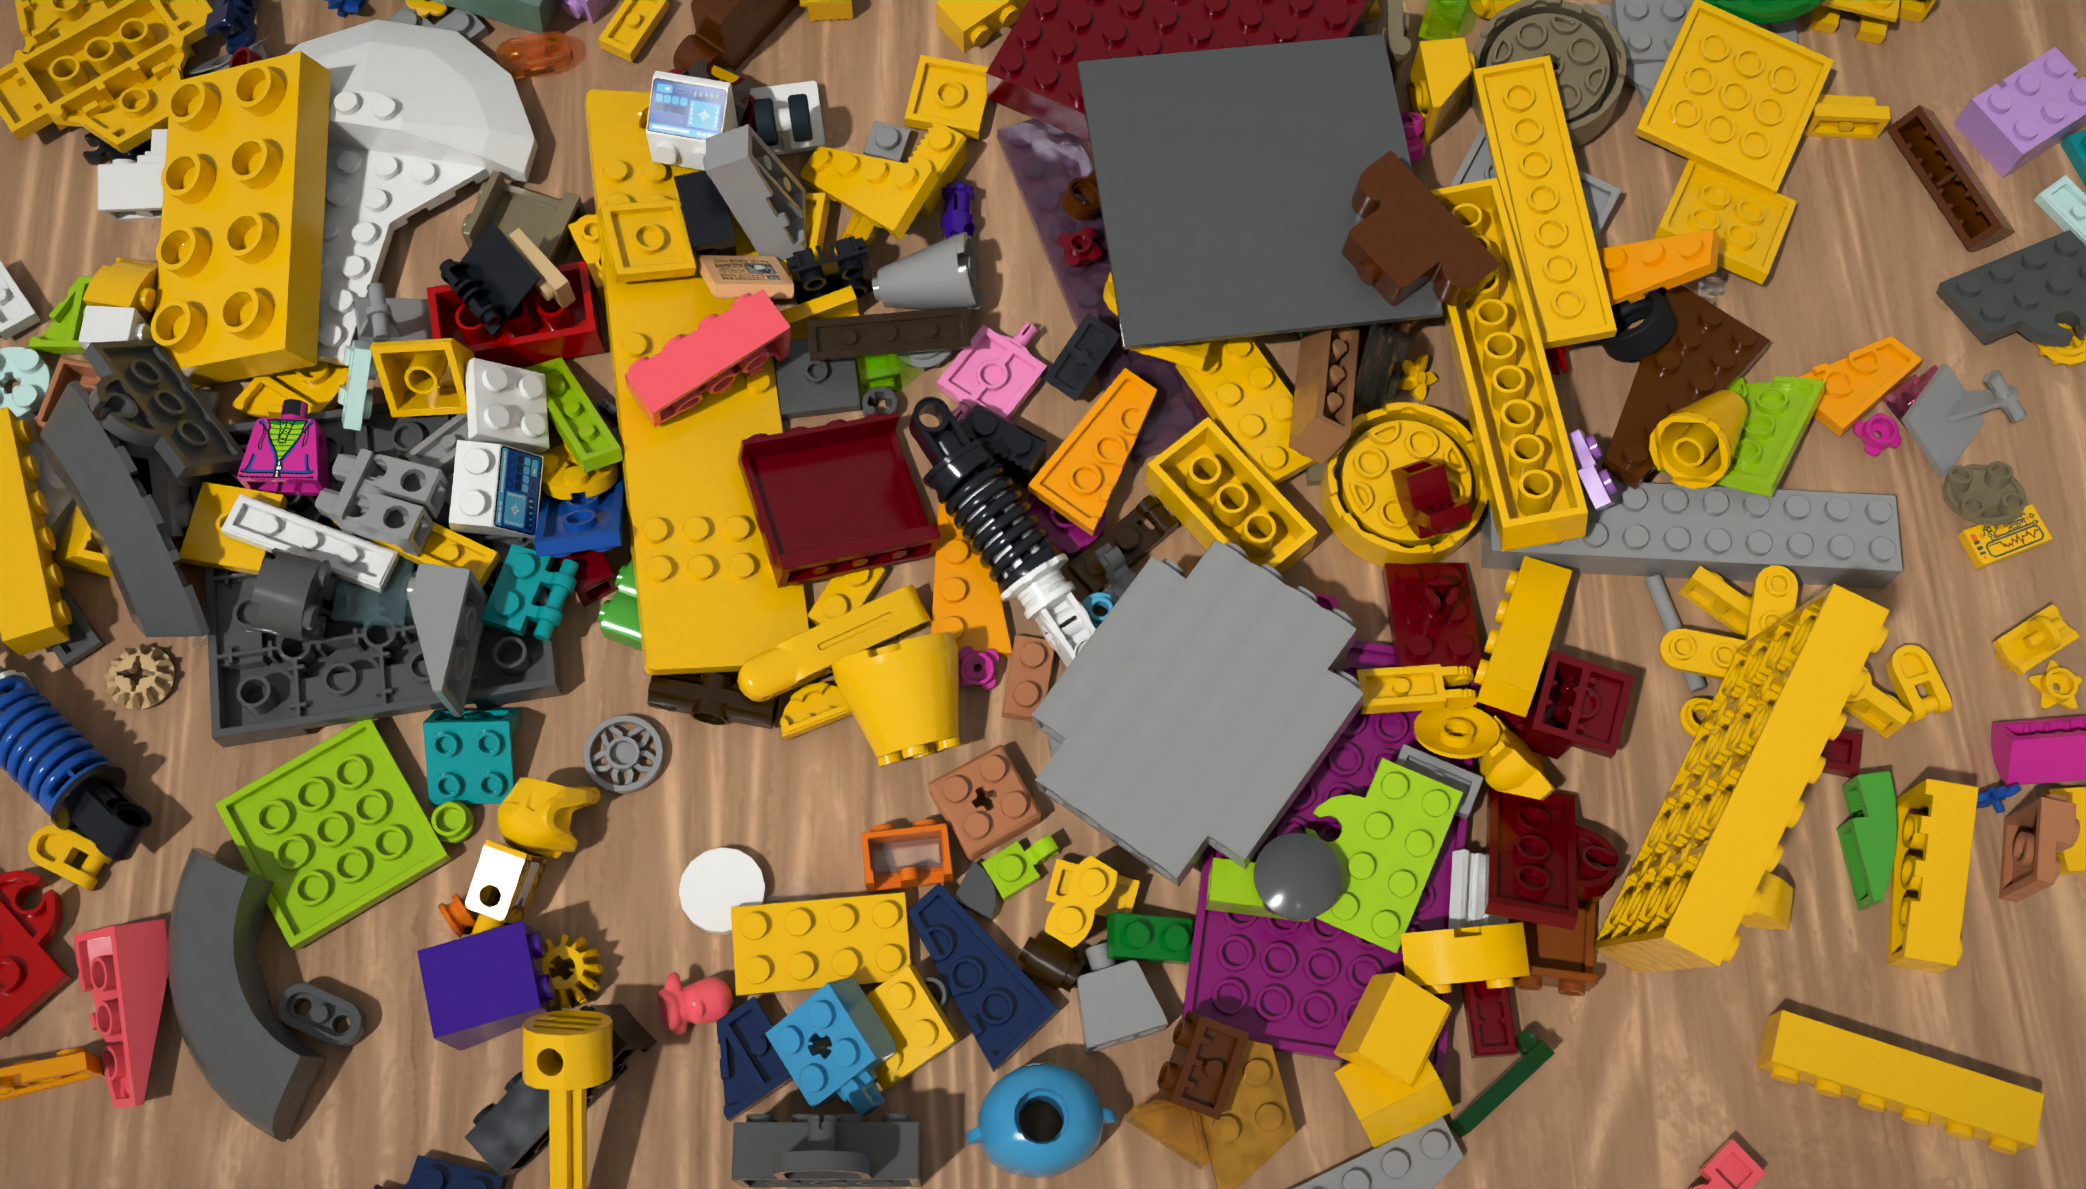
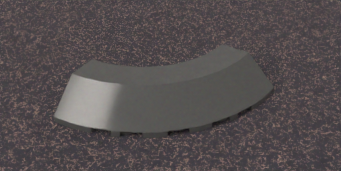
M77 380L69 382L42 429L40 436L53 471L75 500L109 564L132 622L146 637H191L209 634L210 630L193 585H188L181 570L174 566V562L181 559L177 548L175 549L168 533L165 530L160 531L158 525L163 524L164 520L151 494L147 495L139 479H132L131 477L138 474V469L124 445H120L117 436L102 426L105 419L101 420L97 414L94 415L91 412L88 392Z

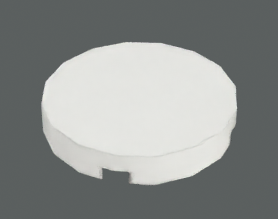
M720 847L705 851L690 862L681 877L679 896L682 909L695 926L707 933L727 935L732 933L731 907L764 904L767 889L763 873L752 857L738 849Z

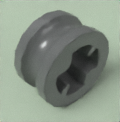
M873 387L863 395L862 407L864 417L876 413L874 406H876V401L878 400L885 401L886 407H884L883 414L898 412L897 397L887 387Z

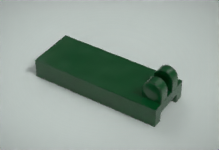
M1524 1031L1516 1036L1517 1049L1521 1057L1448 1124L1460 1138L1470 1133L1555 1054L1543 1040L1540 1041L1530 1031Z

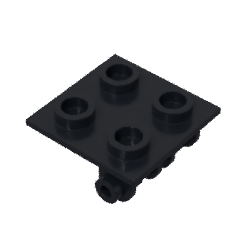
M492 221L460 262L447 259L439 267L441 278L448 283L455 292V295L462 300V303L470 309L478 322L493 337L498 334L542 278Z
M853 235L834 241L838 253L837 257L832 243L828 242L827 248L830 259L827 260L824 259L820 245L815 246L819 262H816L812 248L793 252V257L786 258L789 272L792 274L797 305L850 285L857 298L873 291L869 250L866 248L862 237L855 239Z

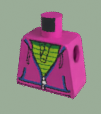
M296 399L284 400L280 418H260L255 422L237 479L246 489L301 496H318L324 488L330 489L327 436L316 420L307 419V403Z

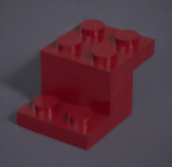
M1551 651L1545 659L1526 718L1484 704L1483 711L1491 717L1499 716L1510 731L1519 736L1532 751L1557 760L1569 746L1611 759L1616 754L1634 676Z

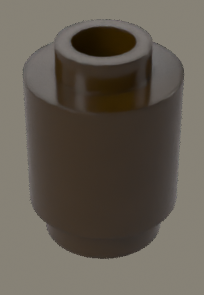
M1041 933L1038 939L1030 936L1018 957V960L1024 962L1022 968L1024 973L1057 991L1062 988L1069 993L1086 961L1077 957L1079 952L1044 933Z

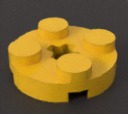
M564 440L563 444L540 455L544 456L541 490L546 495L556 499L573 500L571 493L585 492L586 498L599 495L611 488L619 476L618 462L584 473Z

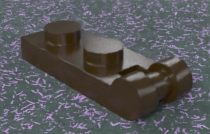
M1152 495L1146 496L1134 510L1068 564V571L1090 594L1103 592L1110 586L1105 576L1107 571L1098 561L1094 553L1095 550L1107 542L1112 548L1118 546L1124 555L1127 567L1130 569L1170 536L1178 527L1179 522L1171 514L1166 516L1158 508L1160 503ZM1146 519L1154 526V529L1148 534L1139 526Z

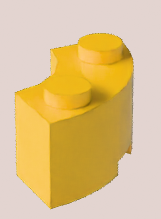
M117 257L115 264L112 266L103 265L89 283L82 300L87 306L135 308L147 322L150 313L155 309L158 263Z
M1523 922L1400 934L1405 977L1418 986H1424V989L1431 994L1452 992V983L1486 980L1487 989L1514 986L1513 977L1530 976Z

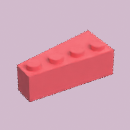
M763 289L753 295L746 293L736 299L728 311L719 316L712 314L703 319L694 332L685 337L678 335L669 340L660 353L651 358L645 356L635 361L628 368V372L624 374L627 389L655 427L699 404L703 398L701 394L707 390L710 394H718L728 389L738 374L744 372L751 377L762 371L764 368L762 364L772 356L778 362L789 357L791 327Z

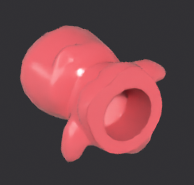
M672 972L666 979L665 987L657 992L662 1023L666 1030H672L676 1035L685 1034L688 1023H716V1021L730 1013L733 1005L730 987L724 980L718 977H707L682 987L679 974Z

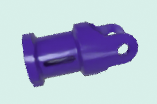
M954 182L942 188L945 214L941 217V229L945 233V239L962 232H967V238H972L975 230V218L971 215L972 201L976 198V190L973 186L962 182Z

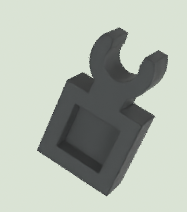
M1107 542L1095 550L1094 553L1100 564L1107 571L1105 576L1111 585L1108 588V592L1116 604L1136 578V574L1127 567L1126 560L1119 547L1114 546L1112 548Z

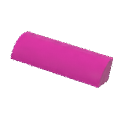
M2086 715L1992 723L1991 749L1997 772L2005 785L2086 780Z

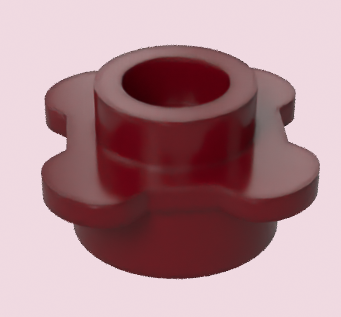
M1083 227L1079 232L1071 234L1063 232L1059 235L1058 245L1064 249V262L1067 266L1085 267L1091 262H1096L1100 259L1102 251L1095 244V231L1092 228ZM1080 244L1083 248L1077 249L1076 246Z

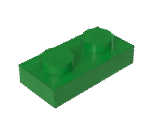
M1117 912L1107 915V959L1189 964L1193 939L1192 919Z

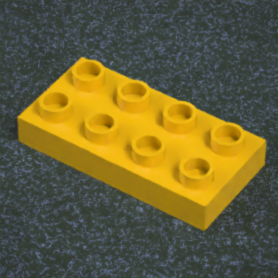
M302 51L171 82L170 94L166 102V111L169 118L166 161L161 174V184L164 190L161 233L156 248V258L158 261L155 314L151 322V335L154 341L165 349L194 388L317 365L331 72Z

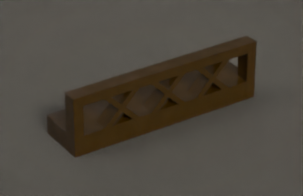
M967 306L807 320L811 361L971 347Z

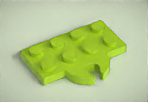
M1382 758L1365 797L1352 794L1331 797L1319 805L1312 814L1318 818L1332 817L1338 821L1341 828L1340 835L1335 841L1323 842L1331 848L1339 861L1342 872V884L1340 893L1330 909L1315 917V919L1397 954L1401 945L1400 934L1406 933L1463 792ZM1305 829V834L1320 839L1315 830Z

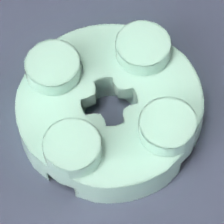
M23 347L0 349V409L8 407L20 420L25 419L27 422L37 417L34 412L41 408L54 374L36 351ZM13 379L21 382L20 385L13 387L12 393H7L4 389L5 385Z

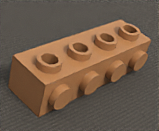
M1357 326L1308 331L1300 340L1288 447L1322 465L1334 453H1340L1351 436L1360 328Z

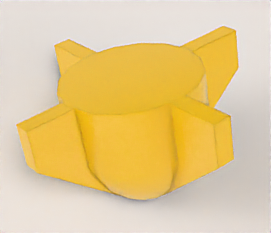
M1493 716L1500 728V738L1495 747L1487 754L1481 756L1479 769L1481 776L1498 792L1544 800L1556 790L1542 773V762L1546 759L1542 754L1532 751L1519 736L1510 731L1499 716Z

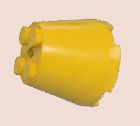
M941 632L900 640L899 643L880 647L872 651L870 649L860 651L831 663L835 683L876 756L879 767L898 763L910 757L913 760L936 754V750L942 751L961 745L959 739V649L954 634L950 635V632Z

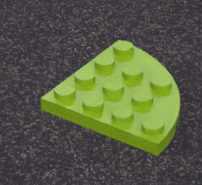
M1773 376V382L1745 383L1744 378H1739L1729 390L1737 393L1744 399L1748 409L1747 417L1729 470L1715 484L1772 498L1824 395L1825 381L1801 377ZM1662 468V470L1660 471V472L1668 473V472H1666V471L1664 470V468Z

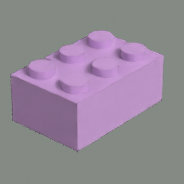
M2054 47L2003 79L1999 85L1995 84L1974 97L1953 124L2002 178H2005L2061 142L2067 135L2073 134L2086 126V78L2083 76L2077 79L2075 77V74L2078 72L2076 67Z

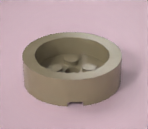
M1522 0L1497 13L1485 25L1473 51L1475 69L1550 55L1551 62L1555 63L1558 67V70L1555 72V78L1573 149L1587 143L1598 135L1609 123L1618 106L1627 68L1623 41L1613 24L1602 13L1585 3L1584 6L1562 0ZM1469 76L1470 102L1477 119L1483 125L1472 76Z

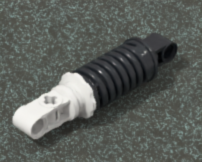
M937 397L921 399L914 407L909 422V430L933 466L924 476V484L936 490L938 501L941 504H946V513L951 517H955L954 525L957 529L963 530L962 536L964 540L972 543L971 550L973 554L981 556V566L991 569L989 572L991 581L1000 582L999 593L1001 594L1000 598L1002 601L1007 602L1017 598L1021 602L1022 607L1025 608L1023 614L1026 619H1035L1044 638L1057 652L1065 666L1068 667L1096 630L1089 614L1072 594L1076 587L1072 581H1066V578L1060 571L1067 562L1068 557L1061 552L1055 542L1049 541V532L1046 528L1041 527L1032 531L1039 525L1040 519L1035 514L1024 518L1031 511L1029 502L1023 501L1015 505L1021 500L1023 495L1018 488L1008 491L1014 484L1011 476L1006 475L998 479L1004 473L1005 466L1002 463H996L994 459L995 451L991 447L988 437H982L971 442L943 400ZM931 414L938 419L940 425L937 427H927L922 424L919 416ZM1071 622V623H1069L1068 625H1066L1065 627L1060 628L1061 626L1065 625L1066 623Z

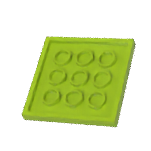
M373 719L358 721L214 804L248 869L274 882L267 899V904L290 948L295 951L451 860L448 851L433 829L430 819Z

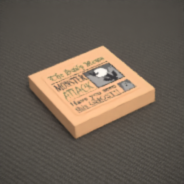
M698 255L697 269L715 298H739L746 293L753 295L762 289L770 299L793 298L794 283L775 256Z

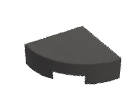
M973 861L954 899L962 907L992 921L996 908L994 884L988 873Z

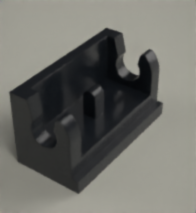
M706 171L674 176L693 251H696L697 258L698 255L735 256L736 237L727 204Z
M1088 312L1043 380L1072 400L1077 401L1121 334Z

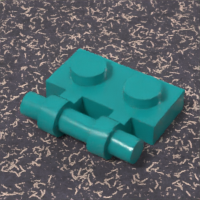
M512 544L482 614V622L485 625L524 636L529 622H535L537 626L533 636L548 642L554 628H559L564 616L561 610L567 595L573 594L577 580L575 576L579 564L570 559H564L559 572L553 573L550 572L554 564L551 556L537 557L535 550ZM543 588L551 589L545 606H536Z

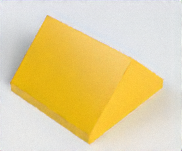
M1398 972L1372 975L1333 1053L1342 1059L1414 1088L1452 1008Z
M1427 1059L1414 1088L1352 1062H1348L1333 1070L1374 1149L1406 1133L1420 1129L1454 1111L1445 1088L1429 1059Z

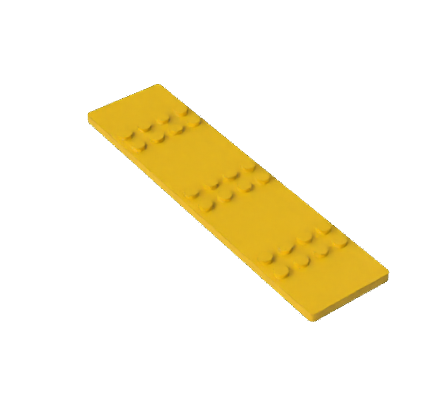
M592 89L586 94L584 106L620 445L623 456L622 464L644 670L649 675L740 671L743 664L749 659L774 648L795 635L809 630L803 583L778 588L738 464L742 440L760 433L767 435L783 433L773 356L762 364L764 366L762 371L751 377L744 372L738 374L730 387L718 394H710L707 390L701 394L703 398L699 404L655 427L628 391L624 374L628 372V368L635 361L645 356L651 358L660 353L669 340L678 335L685 337L694 332L703 319L712 314H717L718 316L731 309V305L738 298H715L697 269L698 258L696 251H693V249L692 252L696 264L694 276L615 283L599 218L600 205L679 199L674 176L703 170L652 162L646 136L647 120L643 122L640 128L638 127L639 110L643 105L650 104L651 92ZM727 205L736 237L735 256H759Z

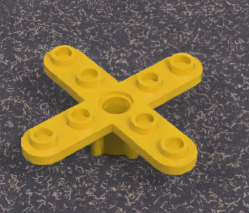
M1771 565L1764 568L1756 576L1753 583L1745 640L1689 629H1674L1669 631L1660 640L1658 655L1661 661L1668 668L1675 671L1723 680L1740 646L1795 610L1798 593V581L1795 575L1786 567ZM1869 671L1859 693L1855 697L1849 695L1846 703L1861 701L1870 693L1872 677Z

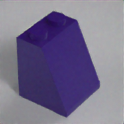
M524 921L417 951L433 1037L457 1050L473 1047L520 1028L523 1022L532 1016L551 1012L549 1001L555 1000V991L549 974H544L540 958L546 956L544 940L540 931H535L534 928Z

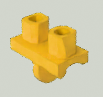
M2053 603L1991 644L1997 650L1994 656L2007 672L2014 671L2019 677L2075 641L2080 635L2063 621L2058 608Z

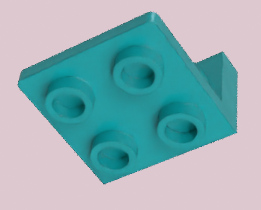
M520 708L464 709L462 718L454 717L448 709H437L423 722L430 804L441 805L448 801H458L463 804L502 803L515 785L512 735L521 724Z

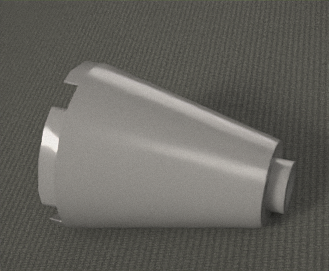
M967 232L955 234L879 268L877 277L872 278L875 299L877 301L882 300L885 307L940 309L967 306L968 311L981 310L983 306V290H975L977 277H981L971 237L967 238Z

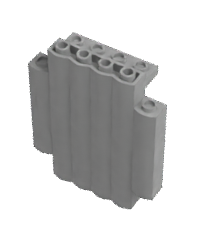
M1215 540L1186 579L1183 577L1184 571L1173 561L1164 559L1161 562L1151 557L1031 715L1035 727L1061 744L1036 777L1035 782L1038 790L1178 887L1209 845L1243 869L1247 868L1360 710L1364 699V693L1360 690L1361 684L1353 676L1343 672L1346 666V655L1356 642L1357 629L1353 627V620L1339 609L1334 608L1332 611H1329L1317 604V597L1308 589L1302 586H1297L1295 589L1282 582V575L1273 567L1267 564H1262L1260 567L1247 560V553L1232 542H1227L1225 545Z

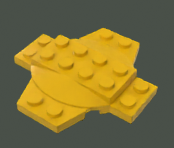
M15 0L19 28L25 39V47L23 50H16L13 62L0 69V115L18 141L54 122L60 131L68 126L83 127L124 154L151 139L152 129H168L169 116L166 111V102L170 94L171 82L184 79L183 68L187 59L196 55L190 45L208 36L204 28L207 14L211 13L213 9L206 0Z

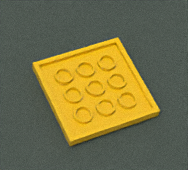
M1693 0L1633 134L1694 162L1775 194L1778 191L1834 60L1702 0Z

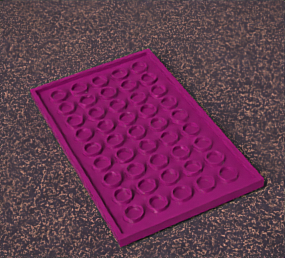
M1356 640L1346 655V666L1343 672L1355 678L1356 670L1396 667L1393 646ZM1474 679L1465 685L1452 687L1444 685L1445 690H1464L1467 688L1477 691V696L1479 694V684L1473 683ZM1359 710L1251 862H1256L1261 850L1274 838L1288 833L1305 834L1306 828L1315 830L1323 841H1335L1341 832L1338 821L1332 817L1318 818L1312 814L1314 810L1331 797L1346 794L1365 797L1380 760L1384 758L1395 763L1403 744L1472 772L1473 758L1455 759L1444 757L1423 747L1414 735V721L1422 711L1361 715ZM1456 815L1453 816L1406 933L1448 929L1452 853L1456 850L1465 849L1467 819L1465 820ZM1209 845L1203 853L1182 1018H1185L1187 1011H1191L1250 1033L1248 1040L1270 1044L1273 1047V1051L1350 1062L1336 1056L1333 1052L1372 975L1398 972L1405 977L1402 945H1400L1396 954L1315 919V917L1311 918L1309 922L1205 910L1209 867L1213 857L1229 859ZM1452 992L1433 994L1448 1005L1451 1004ZM1449 1016L1428 1057L1439 1077L1444 1075Z

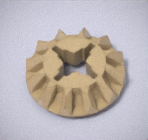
M143 643L135 648L124 647V653L118 658L110 659L111 667L109 672L104 674L108 688L106 692L117 704L132 710L146 709L158 704L170 692L175 679V669L170 657L160 648L151 647ZM141 666L145 672L152 675L140 678L139 684L136 685L135 682L125 676L137 673L138 667Z

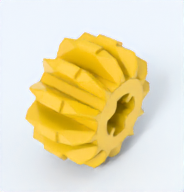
M562 934L558 947L550 939H545L544 944L548 952L545 957L540 959L543 973L549 974L554 986L555 1000L549 1001L550 1007L559 1000L563 1010H570L573 997L581 1005L587 1004L588 999L583 992L587 988L593 992H598L600 989V985L592 980L591 977L604 974V967L602 965L593 964L600 957L599 951L596 948L587 950L588 941L584 937H579L572 944L571 937L568 934ZM565 964L571 967L569 971L573 974L567 980L557 976L562 975L559 969Z

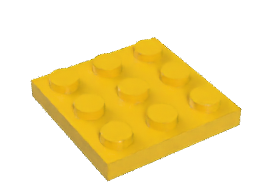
M1688 159L1653 238L1658 239L1714 229L1720 236L1717 266L1762 285L1769 274L1797 201L1777 192L1775 194Z

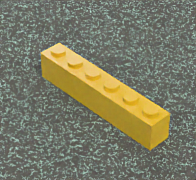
M8 407L0 409V633L2 642L21 656L70 641L67 625L72 624V615L67 603L62 600L59 589L64 587V578L59 566L53 561L52 551L56 550V541L51 529L45 523L44 515L49 513V508L44 494L38 490L36 479L41 478V471L36 458L31 454L29 443L34 441L32 430L25 419L20 420Z
M1780 1010L1767 1017L1757 1067L1771 1071L1770 1077L1775 1080L1790 1084H1797L1799 1080L1814 1085V1091L1824 1096L1840 1098L1841 1095L1855 1098L1858 1099L1857 1105L1867 1110L1884 1112L1885 1109L1901 1113V1120L1919 1126H1928L1929 1123L1944 1127V1133L1953 1138L1973 1140V1137L1987 1141L1989 1142L1988 1148L2000 1153L2015 1155L2018 1150L2036 1146L2044 1100L2043 1093L1785 1010Z

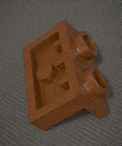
M1187 1011L1185 1018H1181L1173 1033L1175 1047L1170 1061H1166L1159 1072L1157 1085L1160 1089L1158 1096L1176 1105L1220 1120L1250 1033Z

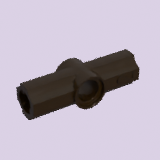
M703 673L700 677L685 674L652 675L648 688L647 703L649 707L691 714L692 718L712 725H726L729 721L772 729L778 714L780 695L764 702L753 701L742 693L735 680L714 673Z

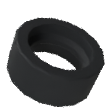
M1653 290L1645 295V299L1634 303L1626 300L1611 306L1617 328L1616 335L1612 338L1599 340L1608 356L1616 361H1632L1655 352L1667 342L1674 332L1676 320L1661 292ZM1647 317L1638 326L1628 331L1621 332L1632 322L1640 318Z

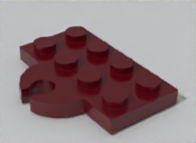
M1489 785L1487 792L1485 914L1574 930L1578 919V898L1591 899L1604 895L1613 887L1619 872V868H1616L1619 859L1617 851L1606 838L1595 831L1576 825L1574 795L1552 792L1544 800L1498 792ZM1590 862L1599 863L1605 868L1596 867Z

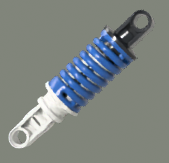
M0 665L1 769L8 772L9 776L26 793H29L36 803L40 804L57 828L61 830L79 828L102 854L111 859L128 860L132 858L152 824V816L123 790L126 782L125 771L118 764L112 763L106 758L102 751L95 749L93 743L89 739L84 738L82 732L78 728L73 727L71 721L63 717L60 710L53 707L51 702L41 695L40 691L32 684L30 678L24 672L19 673L15 670L4 671V668Z

